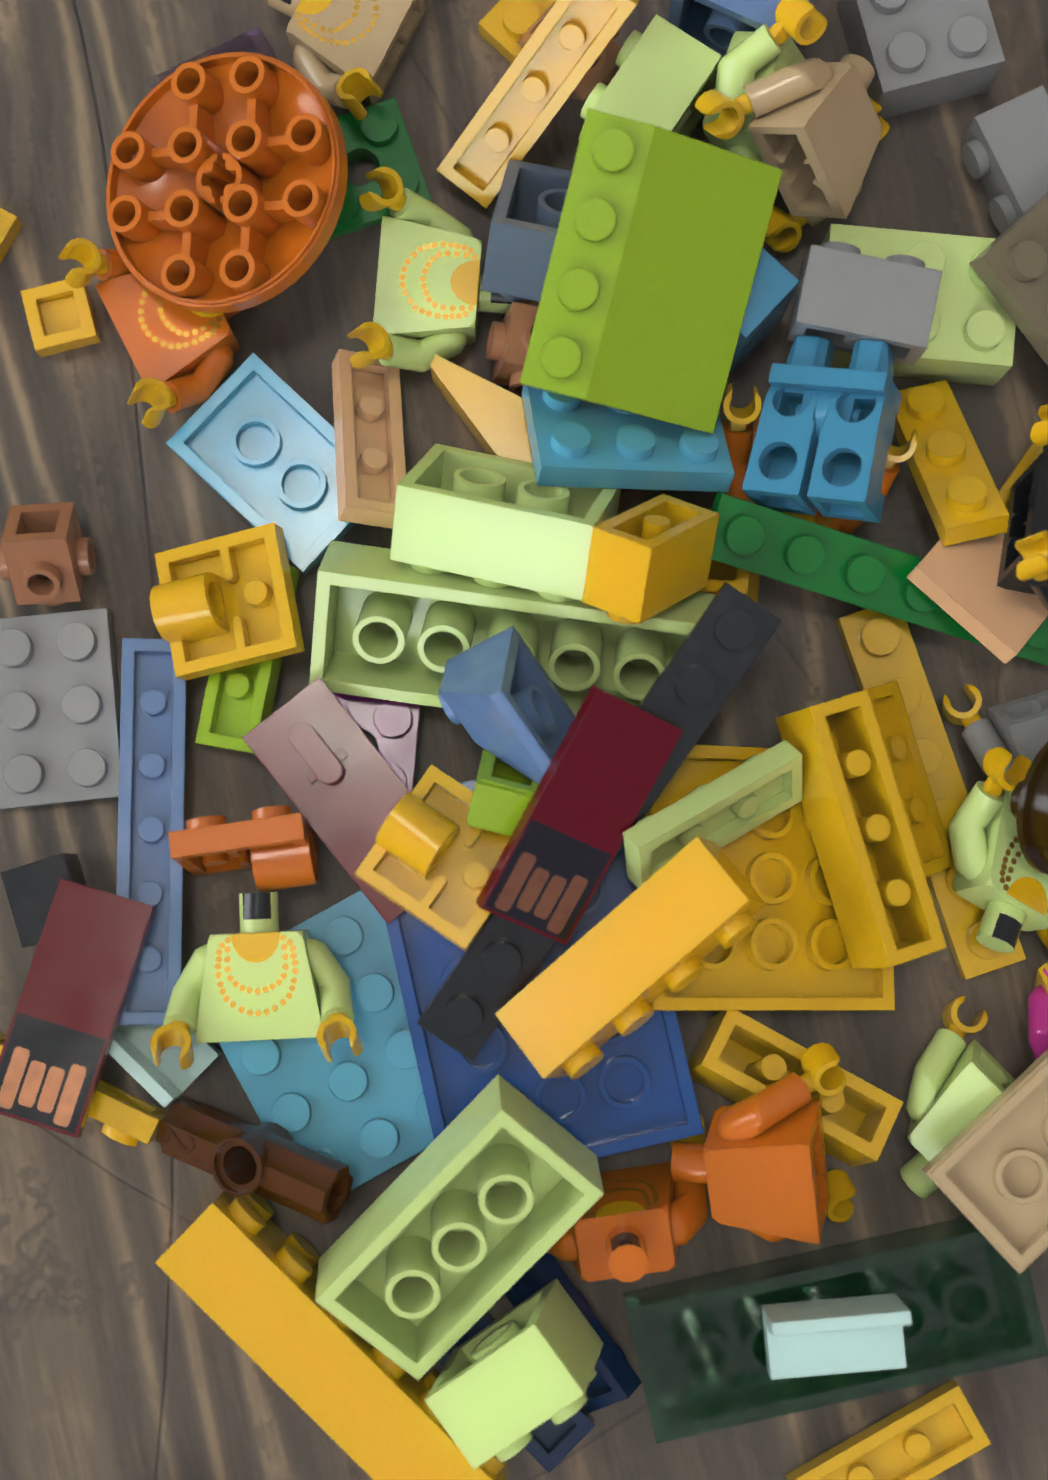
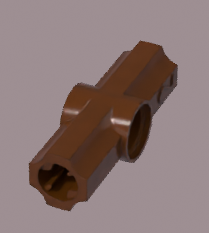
M186 1096L174 1100L169 1111L159 1123L156 1142L161 1144L162 1153L212 1174L219 1187L229 1195L242 1197L255 1193L324 1224H328L338 1217L342 1206L350 1196L354 1177L349 1173V1165L295 1143L288 1131L279 1124L266 1122L254 1126Z

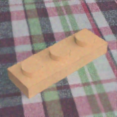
M338 349L332 362L338 521L393 529L397 484L406 476L400 369L383 366L379 360L365 369H357L350 364L349 360L357 352Z

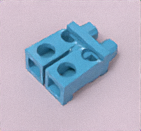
M797 335L786 364L772 363L768 380L771 387L763 404L742 490L755 504L779 512L816 516L818 509L823 517L880 523L885 499L881 493L888 449L894 435L896 415L899 413L902 395L893 382L894 353L888 343L884 341L861 339L854 343L849 369L832 368L831 364L835 348L830 340L820 336Z

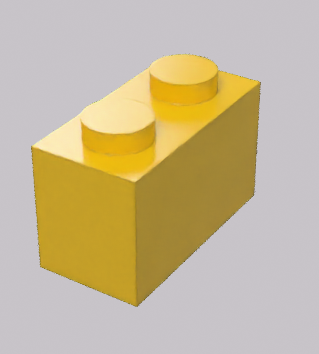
M661 494L594 526L582 602L606 611L607 616L616 622L641 624L707 586L720 513Z

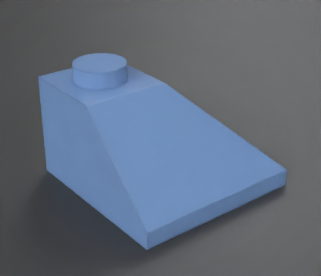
M515 627L507 628L448 659L446 662L439 690V699L447 717L456 725L462 724L477 745L539 785L575 715Z

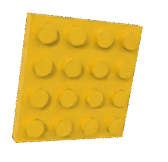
M695 745L645 817L658 813L689 795L698 786L714 781L743 764L749 757L761 754L769 748ZM801 801L721 848L766 903L752 916L757 922L754 929L738 943L727 949H724L719 944L701 960L705 970L698 978L676 993H673L668 988L650 1004L654 1011L895 1010L894 966L891 968L852 969Z

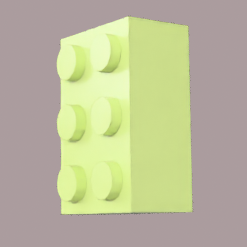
M830 224L822 244L831 241L852 244L860 249L862 255L886 259L891 255L913 256L924 261L926 268L942 271L928 347L914 366L894 362L893 377L936 381L947 380V382L995 386L1013 367L1016 324L969 264L996 238ZM834 350L831 367L849 369L852 353Z
M436 443L397 484L390 560L408 563L412 569L424 574L439 575L450 572L473 577L477 584L488 588H506L511 585L537 591L540 597L549 601L569 602L574 599L582 601L593 527L617 516L621 489L537 486L533 463Z

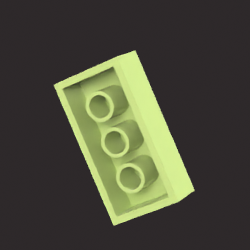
M498 1074L319 1258L315 1302L416 1380H419L604 1195L597 1155Z

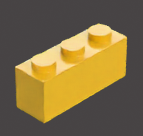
M721 1011L710 1018L688 1066L691 1079L737 1103L766 1089L792 1072L799 1076L804 1074L801 1068V1059L807 1048L739 1011ZM841 1068L846 1075V1085L841 1093L831 1097L823 1096L817 1090L811 1093L812 1100H820L825 1152L851 1167L877 1162L903 1105V1101Z

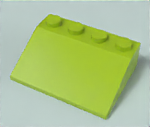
M588 108L520 384L713 434L783 170L656 125Z

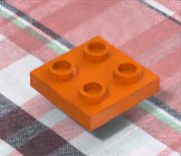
M278 805L258 808L251 812L252 820L226 823V817L222 815L196 817L186 821L187 829L168 832L171 859L195 877L252 869L259 893L314 885L319 882L317 859H321L318 835L301 812L292 814L290 806Z

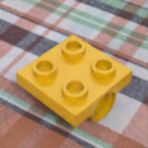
M269 523L154 554L159 585L153 586L150 591V608L158 632L164 640L170 643L175 677L187 681L305 651L283 528L276 523Z
M431 764L413 791L406 793L392 809L376 836L374 846L354 874L356 878L466 952L492 915V913L481 909L477 905L476 900L511 836L470 826L467 823V815L473 792Z

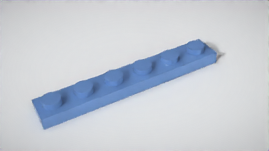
M122 638L116 895L156 907V912L118 1025H163L172 989L182 973L183 867L171 859L168 832L184 830L187 681L175 677L170 643L164 639Z

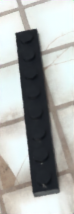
M727 582L722 585L638 705V707L678 726L683 732L631 827L645 817L782 622ZM623 840V842H622L620 848L618 849V851H617L615 857L613 858L612 862L614 861V859L616 858V856L618 855V853H619V852L621 851V849L623 848V846H624V840ZM492 914L469 949L463 954L425 1008L417 1023L472 1061L500 1022L495 1013L523 990L556 943V940Z

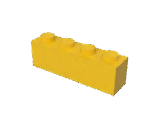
M868 690L777 717L776 722L782 741L787 740L802 753L803 800L801 803L852 969L891 968L947 948Z
M696 836L496 1012L495 1015L543 1079L566 1077L568 1075L571 1080H575L587 1073L602 1060L604 1054L599 1048L617 1032L624 1037L647 1022L654 1014L650 1004L669 988L673 993H676L698 978L705 970L701 960L714 948L721 944L724 949H727L748 935L757 924L752 916L766 903L716 842Z

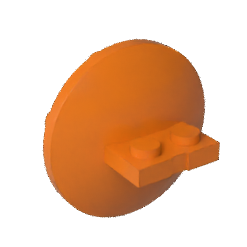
M226 52L180 65L174 73L155 86L141 101L124 126L122 133L114 140L111 147V163L106 187L107 220L117 251L127 268L145 287L163 299L179 307L203 313H229L248 309L282 293L294 284L320 256L337 225L342 211L347 187L348 159L344 136L335 112L327 99L308 79L288 64L270 56L251 52Z

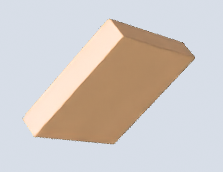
M1004 533L944 547L939 539L906 578L1004 664L1008 663L1019 653L1048 616V610L1043 606L1037 595L997 586Z

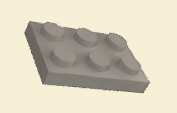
M108 608L0 619V810L118 799L120 697L112 611Z

